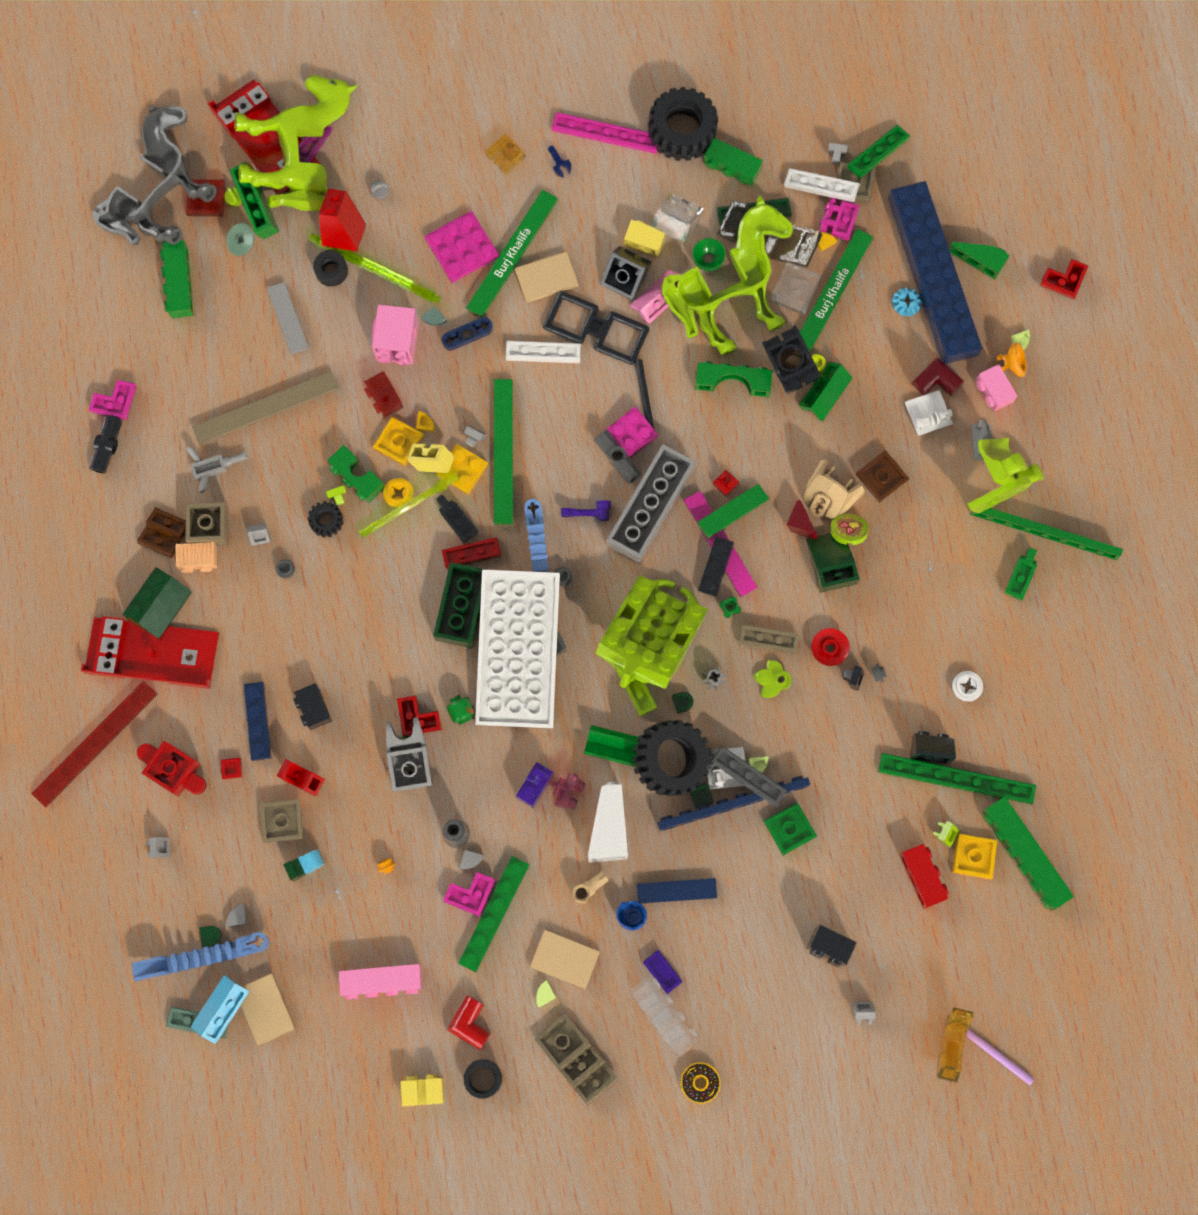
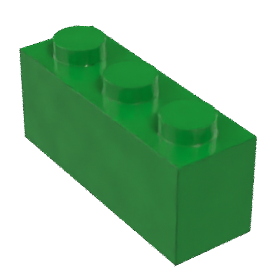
M716 138L713 139L704 156V164L709 169H716L727 177L738 179L744 185L753 186L763 165L762 159Z

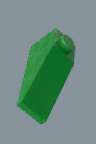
M952 242L949 248L950 254L994 280L1010 256L1005 250L989 245Z

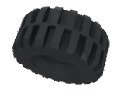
M680 87L679 90L672 88L669 93L665 91L660 95V98H656L650 109L648 135L651 138L652 145L655 146L657 144V151L660 154L664 152L665 157L669 159L674 157L676 161H680V159L689 161L691 157L695 159L701 157V152L705 154L716 137L718 127L717 109L714 105L712 106V100L710 98L706 99L703 92L700 91L698 93L696 89L691 88L688 90L686 87ZM686 114L693 117L700 127L693 133L679 134L671 130L666 121L673 115Z
M668 720L648 727L644 730V734L638 737L637 741L639 744L634 745L633 749L636 752V756L632 757V760L637 765L634 771L636 774H640L639 781L642 784L646 783V788L650 791H656L658 795L676 796L692 792L696 789V786L704 782L703 777L709 773V770L706 768L711 765V759H708V754L711 753V750L705 745L708 743L706 737L701 738L700 734L702 732L698 728L693 729L692 724L688 722L683 723L682 720ZM666 740H674L679 743L686 755L684 770L675 777L665 774L658 763L659 747Z

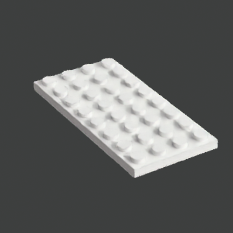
M482 570L475 725L553 728L560 573Z

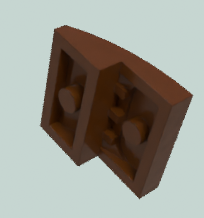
M155 507L146 520V527L137 539V543L172 559L176 552V544L181 543L186 533V520Z

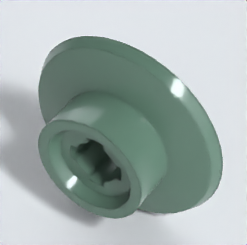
M245 223L234 225L226 236L227 247L236 256L246 254L254 243L253 230Z

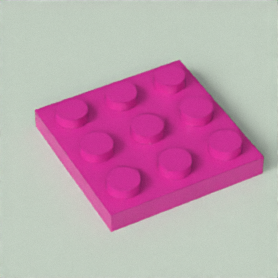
M473 211L424 236L451 284L499 257L498 252Z

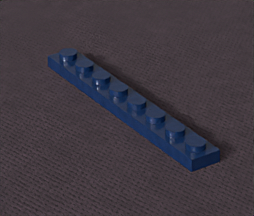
M802 776L792 778V782L784 784V781L777 783L787 790L785 794L807 788L811 785L809 778L803 779ZM741 793L736 795V799L731 801L725 798L717 801V805L711 807L709 804L699 806L698 810L691 812L689 809L679 812L680 816L674 818L671 815L660 818L661 822H658L657 826L659 832L758 803L764 801V799L755 793L750 795Z

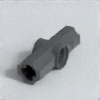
M608 430L601 432L594 441L609 459L610 464L617 469L628 484L637 480L641 472L626 455L625 449L619 446ZM615 454H620L623 458L620 460H615L613 456Z

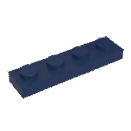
M264 682L244 684L251 761L272 759Z

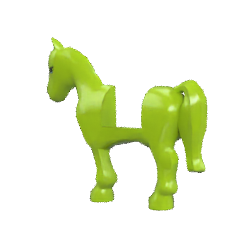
M311 75L306 79L305 86L319 100L317 104L297 105L286 108L278 115L263 121L252 120L243 113L236 112V131H247L252 136H258L267 131H276L284 157V167L270 173L259 172L247 164H239V182L251 183L254 187L267 186L275 189L288 186L291 190L290 193L272 195L267 198L269 208L283 205L303 211H320L328 189L326 186V168L316 163L299 162L297 136H323L324 128L345 113L349 106L350 93L357 88L358 84L348 85L343 80Z
M762 196L758 197L757 205L750 208L741 220L737 246L730 250L731 260L741 282L712 295L698 267H695L681 275H668L664 278L662 284L664 300L671 311L685 325L687 338H693L698 335L694 318L695 311L698 315V327L707 334L710 345L717 347L721 356L737 348L732 339L726 338L719 331L714 319V310L721 302L727 299L751 295L755 300L756 317L758 320L766 322L770 331L777 330L786 324L782 316L772 312L766 301V286L771 274V266L765 251L764 235H772L781 239L789 238L793 232V226L777 209L765 204Z

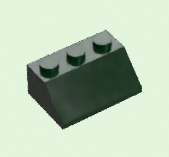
M155 567L123 612V615L132 624L160 639L192 592L175 578Z

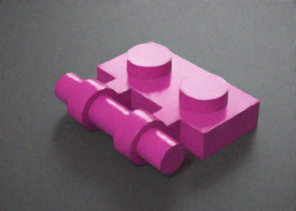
M830 198L824 208V217L821 218L819 223V232L826 233L827 228L833 229L832 236L848 241L860 205L842 200L841 206L835 205L836 199ZM832 214H838L836 221L830 220Z

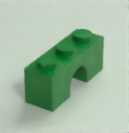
M344 445L327 460L330 465L329 470L335 476L339 474L343 478L341 481L349 489L352 487L356 490L355 495L361 501L366 500L370 503L384 490L383 482L372 471L369 470L360 477L352 474L354 467L359 462L357 457Z

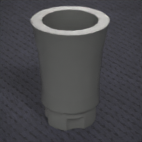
M450 820L444 825L443 839L447 845L458 848L468 842L470 830L464 822ZM458 829V834L453 836L451 833L452 830Z

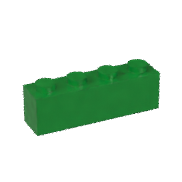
M239 165L230 169L229 171L254 233L263 240L278 233L279 229L268 206L262 187H254L251 183H240L238 175Z
M184 240L179 241L175 245L168 242L162 243L163 250H160V257L164 261V267H161L163 278H165V284H163V292L167 298V301H164L165 312H168L171 318L194 316L188 246Z

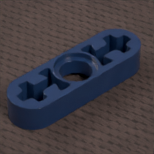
M482 317L446 332L442 336L443 347L446 350L452 351L490 335L493 330L492 322L489 318ZM481 324L488 325L487 330L481 328ZM475 326H476V330L478 329V334H476V332H475V329H474ZM471 330L473 334L470 338H464L462 336L463 331ZM451 338L453 340V344L450 345L447 339Z

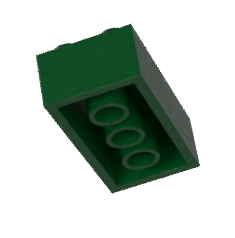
M450 562L433 634L435 641L473 648L480 618L482 570L486 569Z

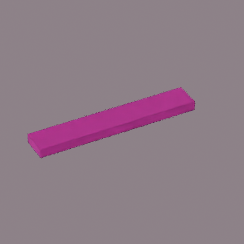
M558 112L555 114L552 131L654 154L658 152L657 144L655 146L652 145L648 132Z
M701 491L684 499V503L696 523L713 513ZM721 530L709 539L704 535L711 549L715 537L729 540L724 530ZM733 547L725 572L738 595L742 597L757 589V586Z

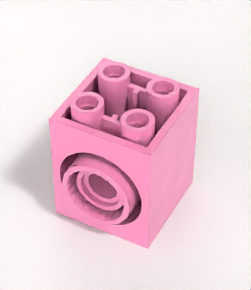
M378 305L377 316L374 318L372 325V349L376 360H379L381 363L397 362L399 365L413 364L419 326L416 309Z

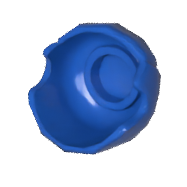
M637 901L622 902L616 910V918L620 926L625 930L635 931L645 925L647 911L643 904Z

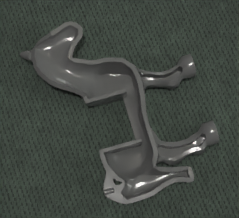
M151 104L149 107L150 113L145 117L141 131L146 154H142L140 159L165 179L149 194L143 203L117 186L108 199L98 204L96 209H93V218L97 225L112 234L125 236L133 246L138 245L141 238L129 224H137L142 234L154 236L159 242L166 241L175 245L181 240L182 229L174 225L169 227L158 225L153 221L151 215L157 202L179 184L182 185L191 199L200 198L203 201L209 202L215 197L217 192L216 186L210 183L197 184L191 180L182 153L175 144L168 140L165 131L187 122L186 110L175 106L156 108Z

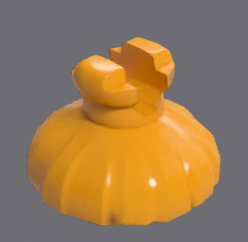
M1019 342L1013 343L1010 346L1007 355L999 354L996 356L997 361H1005V365L1001 366L1003 372L1006 369H1010L1018 377L1025 376L1027 362L1024 349Z

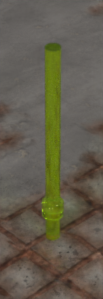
M455 472L444 480H438L435 482L436 485L359 531V534L362 538L366 537L435 493L446 490L448 485L459 479L458 475Z

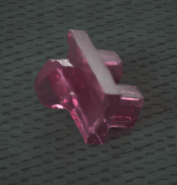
M568 773L566 779L560 777L558 783L552 781L551 786L555 788L552 795L557 797L555 806L575 809L578 800L571 797V793L573 790L581 793L586 783L578 779L579 775Z

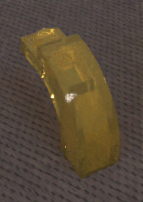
M953 1007L951 1014L947 1016L939 1049L937 1078L952 1082L958 1081L962 1071L965 1038L973 1019L972 1011Z

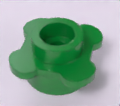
M734 596L725 601L721 600L719 603L725 618H730L731 615L741 612V607L738 606L737 598Z

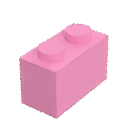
M999 364L978 375L976 386L980 392H983L987 405L992 407L994 412L1013 403L1017 398V394Z

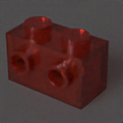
M384 371L364 381L366 386L364 391L369 399L372 398L375 403L372 405L377 414L381 413L383 418L403 408L399 396Z

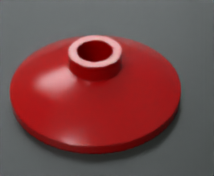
M826 628L814 636L811 643V651L814 658L822 665L837 666L847 658L850 644L844 633L834 628ZM827 646H832V647H833V651H831V652L827 651V650H826V647H827Z

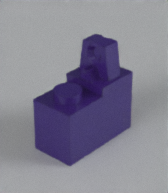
M536 762L518 791L516 798L534 809L553 778V772Z

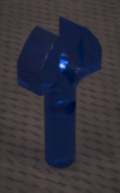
M553 145L549 146L548 151L556 163L553 171L555 175L564 178L561 166L566 168L570 174L571 162L569 159L566 161L562 160Z

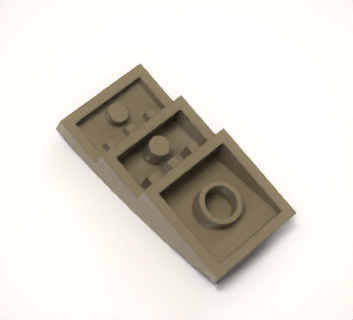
M566 1013L534 1039L587 1106L619 1080Z

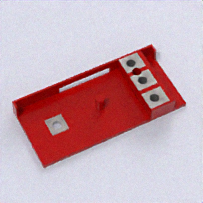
M253 79L216 104L214 100L208 103L210 111L231 138H234L254 164L257 171L270 173L284 167L283 152L276 131H267L258 136H252L247 131L235 130L236 112L243 113L247 118L258 121L270 119L280 113L259 82ZM297 136L299 145L302 140L299 136ZM315 156L313 160L310 162L320 164L318 160L315 158ZM288 186L280 189L271 188L275 195L285 194L290 190Z
M94 617L86 664H82L81 672L89 675L125 679V677L168 682L172 685L210 689L219 632L168 626L161 638L157 639L122 618ZM189 654L193 655V659L191 661H187L186 659L187 655ZM111 663V666L106 668L107 664Z

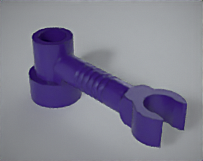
M596 501V509L561 508V516L598 517V521H609L611 501Z

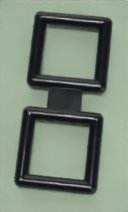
M564 291L558 292L543 324L544 330L579 344L584 342L588 334L597 338L594 350L630 365L635 363L650 330L649 326L613 311L609 312L606 320L596 316L599 310L598 305ZM563 299L590 310L579 335L552 325ZM614 320L641 331L630 356L603 346Z

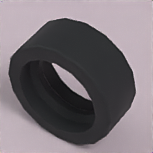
M480 1059L472 1062L467 1067L463 1083L471 1096L478 1099H486L499 1091L502 1084V1073L494 1062ZM479 1067H487L494 1073V1085L487 1091H479L472 1085V1073Z

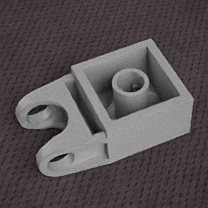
M418 717L413 719V733L408 738L397 736L392 723H386V754L393 792L427 787L433 784L427 744ZM408 764L415 767L412 773H409V770H405Z

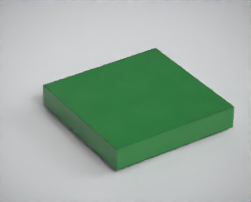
M798 802L763 821L782 856L817 837Z

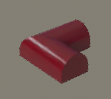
M936 357L912 381L911 385L921 394L926 395L938 384L951 396L964 383V380Z

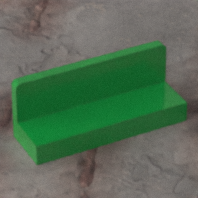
M827 363L820 373L822 378L814 382L799 404L802 410L813 412L820 421L826 418L852 380V376L839 363Z
M591 725L584 754L637 768L636 763H633L632 757L636 756V752L633 749L634 745L639 744L637 741L638 737Z

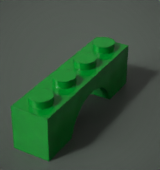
M710 361L698 362L695 390L713 392L721 382L737 380L747 387L750 396L769 398L772 370H768L766 367H758L756 369L750 368L747 365L737 367L731 366L728 363L718 365Z

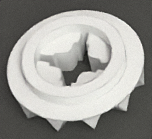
M963 671L957 674L952 681V690L957 698L962 701L972 702L982 694L983 682L976 673ZM969 681L970 687L973 689H969L965 694V687L962 684H966Z

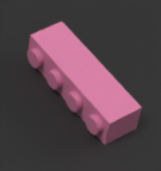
M420 964L339 971L340 996H346V1000L358 999V995L366 994V998L378 997V993L386 992V996L398 995V991H406V994H416L418 989H423Z

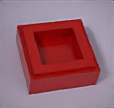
M241 758L221 759L223 780L243 778Z

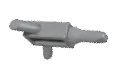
M193 447L186 449L196 462L190 465L196 481L201 480L199 493L206 492L208 477L227 472V468L232 464L248 459L246 452L231 457H222L220 454L202 460Z

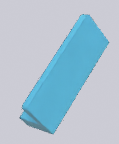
M224 975L194 1020L191 1028L201 1037L216 1044L249 991Z

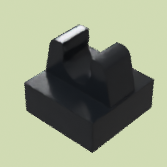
M855 666L853 671L844 669L842 677H844L843 680L849 682L851 689L858 691L865 673L863 668Z

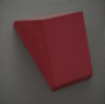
M797 500L787 522V527L790 532L817 539L818 536L801 500Z

